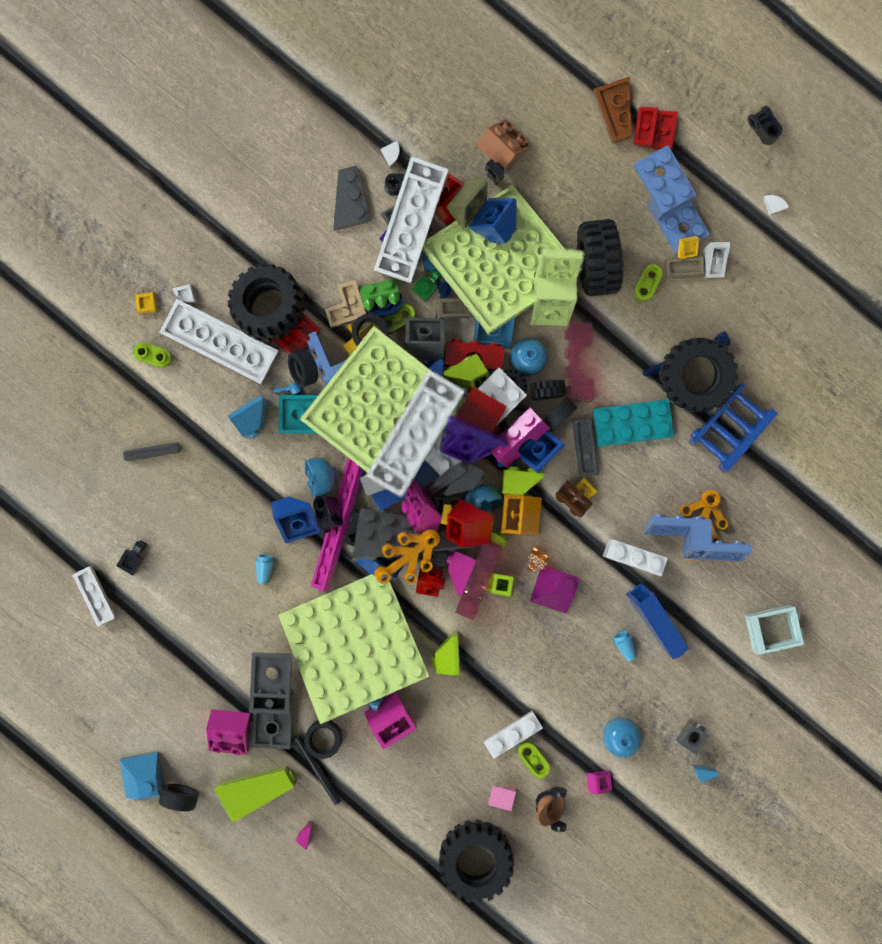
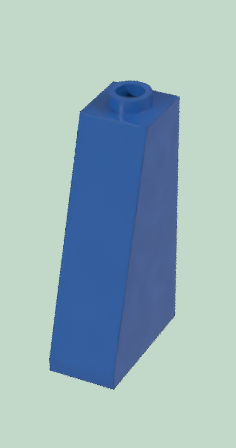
M423 462L413 478L421 486L426 487L440 477V475L427 462ZM386 489L371 496L379 510L383 511L404 499L406 492L401 497Z
M642 583L626 593V596L664 651L673 660L681 657L689 648L656 596Z

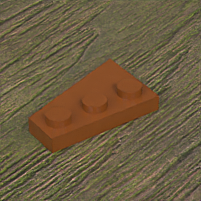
M630 76L595 88L593 91L612 144L631 137Z

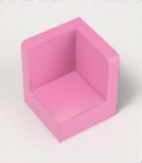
M494 785L491 795L488 797V805L511 811L516 794L515 787L507 785V788Z

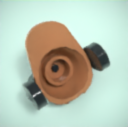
M553 787L541 792L536 798L537 821L545 827L550 825L551 830L556 832L567 830V824L559 821L563 815L564 797L567 796L565 788Z

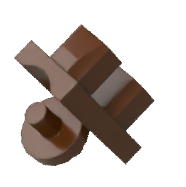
M568 480L555 493L556 499L560 503L566 504L570 512L579 518L593 505L583 495L585 491L583 489L579 491Z

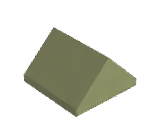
M485 178L469 179L446 206L463 229L469 225L487 202L488 180Z

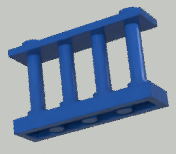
M743 383L737 385L735 391L730 392L731 398L728 401L724 400L723 405L712 414L700 429L696 428L690 435L692 439L688 442L693 445L699 441L719 458L720 465L717 468L722 472H728L778 414L773 408L762 411L742 394L741 391L746 386ZM735 398L757 416L758 420L754 425H749L728 407ZM722 413H725L744 430L745 436L742 439L735 438L716 421ZM710 426L732 444L733 450L729 454L722 452L704 436V433Z

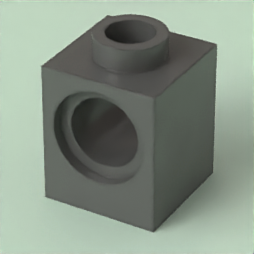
M688 721L676 741L697 755L709 735L704 732L705 727L697 722L692 724ZM697 732L696 739L690 740V734Z

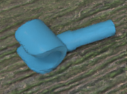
M295 383L287 387L274 389V393L291 391L292 395L302 393L301 387Z

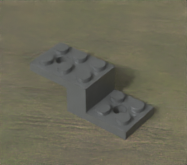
M252 653L249 713H253L251 747L291 748L294 689H291L293 654ZM268 668L276 670L277 675L275 678H269L266 675ZM269 723L276 724L277 732H269L267 725Z

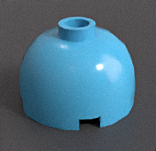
M524 338L518 341L513 346L510 354L512 367L524 376L539 374L546 367L548 361V351L545 345L534 338Z
M322 458L305 460V475H308L309 481H307L311 495L316 497L327 494L334 486V479L337 478L336 468H332L330 463Z
M482 484L469 490L470 492L467 493L464 499L465 502L471 503L474 507L484 512L490 509L494 511L503 503V498L499 491L489 484Z
M615 718L604 727L603 743L606 749L614 756L620 758L631 757L640 749L642 743L641 732L638 726L630 719Z

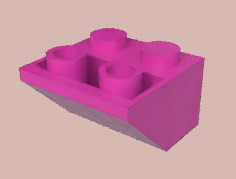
M413 478L406 491L405 500L402 502V510L406 513L409 524L413 527L416 534L423 533L428 529L438 531L442 517L430 495L425 492L426 489Z
M397 691L382 700L378 711L371 707L364 712L369 726L383 750L417 729L416 721Z
M211 709L206 727L209 751L247 755L251 728L250 713Z

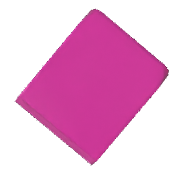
M610 771L587 773L588 791L590 793L598 795L612 791Z
M309 821L296 837V842L305 850H307L310 842L312 821Z

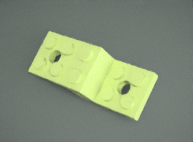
M556 249L542 250L535 276V302L530 316V325L568 326L577 301V276L583 261V251L573 249L567 251Z

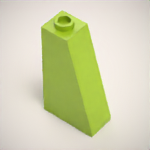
M288 766L220 782L215 786L214 791L232 823L294 788L297 783L295 781L297 777L292 769L289 770Z

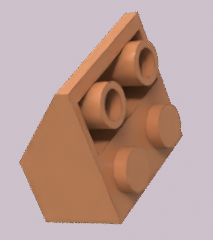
M506 119L487 128L476 144L488 158L493 159L495 163L499 162L504 170L510 168L532 146L528 142L527 137L520 134L515 129V126Z

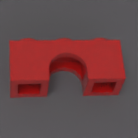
M451 339V341H447L444 366L457 365L467 356L477 354L487 371L495 372L498 368L502 370L504 347H500L498 343H489L488 346L481 345L479 341L462 343L461 339Z

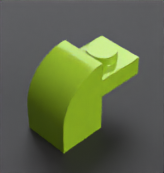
M479 570L476 590L511 597L514 592L516 576Z

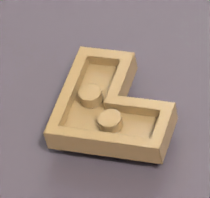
M356 280L337 285L343 303L325 309L331 328L356 321L358 317L366 314Z

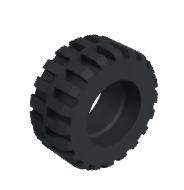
M602 219L581 223L577 231V251H583L580 280L584 293L590 297L618 293L623 284V253L620 234L615 221Z
M259 264L257 268L250 267L247 269L248 272L245 274L242 272L238 275V281L234 280L232 283L233 290H229L228 296L230 300L227 302L231 317L246 335L252 336L258 341L263 339L264 342H271L272 338L275 341L281 340V336L285 335L287 337L291 334L290 331L292 329H297L299 326L297 322L302 321L304 317L302 311H305L306 304L304 303L305 296L301 291L302 289L290 272H286L284 268L276 267L274 264H268L267 267L264 264ZM269 290L282 292L281 304L272 314L267 316H255L252 314L253 303L261 293Z
M690 338L689 340H683L678 345H674L670 349L671 352L663 358L665 362L660 366L662 375H659V379L663 383L661 388L663 392H666V397L674 402V405L685 410L708 412L712 411L715 407L719 408L723 405L722 402L724 400L728 401L731 398L730 392L735 391L737 387L734 385L735 380H738L739 377L738 374H735V370L738 369L737 363L733 362L735 357L727 351L728 348L725 345L719 344V341L714 339ZM705 357L714 367V380L706 391L693 393L686 389L683 384V368L691 358Z
M470 820L464 821L465 825L460 826L458 824L454 826V831H449L446 834V839L442 841L441 850L439 851V871H441L442 881L446 883V888L450 892L454 891L455 897L460 899L463 896L465 901L470 903L472 899H475L477 903H483L482 899L493 900L494 894L499 896L503 893V887H508L510 877H513L514 872L512 848L506 835L502 834L500 828H494L492 823L487 821L486 824H483L481 820H476V823H470ZM480 845L492 851L495 862L487 873L480 876H471L459 868L458 856L469 846Z

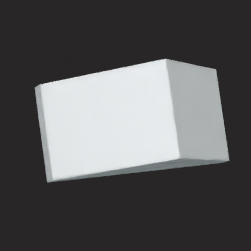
M710 242L704 248L705 278L724 277L730 242Z

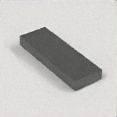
M592 418L572 420L578 476L598 475Z

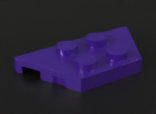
M450 415L447 419L439 449L442 454L471 465L480 458L492 454V449L500 445L503 448L506 447L508 442L503 437Z

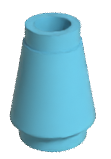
M261 554L255 560L257 583L268 584L274 565L273 556Z
M621 631L613 636V643L626 661H631L637 657L631 634H628L627 631Z

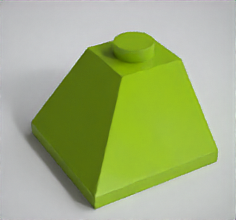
M453 631L435 651V657H431L432 668H436V674L460 675L457 631Z

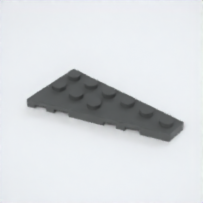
M360 508L352 562L365 558L373 560L377 557H384L382 547L386 544L402 547H414L417 545V542L401 545L398 541V535L401 532L416 534L413 527L409 524L408 517ZM439 524L438 531L436 532L440 536V541L432 549V553L440 550L457 551L471 549L472 546L460 547L446 539L447 525ZM404 536L401 541L406 540L407 536ZM387 549L385 553L391 552V549ZM394 555L392 557H401L402 555Z

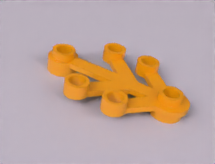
M707 490L702 494L701 500L680 507L679 512L682 516H690L692 511L703 507L702 513L699 516L705 517L706 520H710L709 515L712 510L716 518V528L725 530L728 527V521L724 519L718 506L721 502V497L715 490ZM709 496L713 497L712 503H709L707 500ZM685 507L689 509L688 514L683 513ZM721 520L725 523L722 528L719 526ZM711 523L712 541L715 538L718 541H722L721 538L717 536L714 527ZM687 559V560H689V561H696L697 559Z
M431 529L425 530L422 534L401 532L398 535V541L401 545H408L410 542H417L418 544L414 547L384 545L382 553L385 557L402 556L388 567L379 566L374 572L379 583L389 582L391 575L408 562L404 579L408 584H414L417 581L415 569L418 554L424 550L423 560L420 561L419 566L422 571L429 572L433 567L430 562L432 549L439 544V534ZM404 536H407L406 540L401 541ZM387 549H391V552L385 553Z

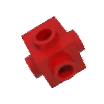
M420 568L416 593L438 597L439 591L444 590L446 580L442 578L443 570L432 568L429 572H424Z

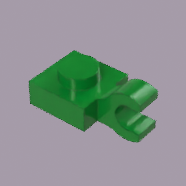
M435 268L428 278L423 275L411 290L426 302L438 289L435 283L442 275Z

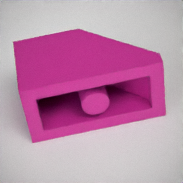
M455 551L454 554H449L446 564H448V571L456 592L461 596L477 560Z

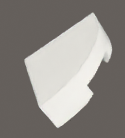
M398 141L381 149V153L389 168L398 159L400 150Z
M766 195L763 197L769 215L789 208L786 201L779 196Z
M192 284L172 288L175 295L181 301L188 304L197 303Z

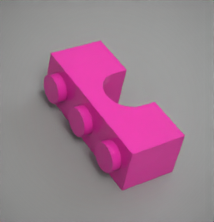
M529 408L500 435V437L507 440L508 445L504 448L500 445L492 449L491 452L499 462L508 468L521 456L518 451L521 444L528 439L537 441L549 427Z

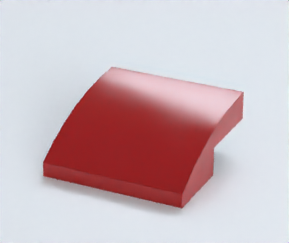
M639 107L633 144L660 150L668 145L671 151H673L678 111H659L657 107Z
M304 313L302 321L297 322L299 326L296 330L292 329L289 336L283 335L281 336L282 339L278 341L272 338L288 355L293 351L306 349L308 346L307 341L310 340L308 334L316 332L318 335L321 332V329Z
M473 387L456 417L493 433L507 406Z

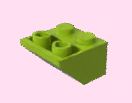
M477 354L466 357L461 363L450 366L446 371L442 372L445 380L460 389L466 387L468 393H470L473 387L478 389L489 378L488 371Z
M508 467L507 470L502 472L501 494L523 495L544 477V473H537L532 468H528L524 472L520 471V467Z

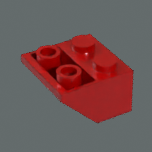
M460 499L448 513L446 539L460 547L489 544L492 537L494 517L474 507L471 503Z

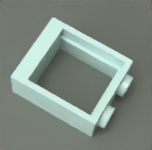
M786 605L744 615L753 653L760 655L804 645L803 639H805L803 629L800 628V613L795 606ZM786 612L792 639L764 645L758 619Z

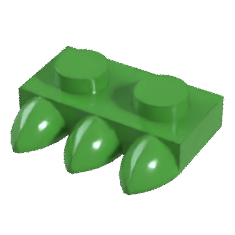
M396 278L359 287L363 307L368 311L373 309L374 302L379 307L384 308L387 299L394 305H397L400 300Z

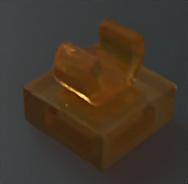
M533 547L527 557L530 561L527 569L534 572L537 567H540L543 570L548 563L549 557Z

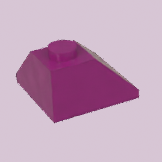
M541 565L530 602L567 613L581 578Z

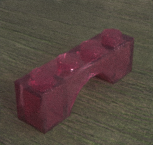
M569 323L567 329H564V340H567L568 348L564 350L565 359H568V367H565V378H568L566 397H569L572 402H592L594 400V380L587 378L581 372L578 365V356L583 348L591 345L593 342L592 323Z
M492 543L482 545L455 613L474 620L502 552V547Z

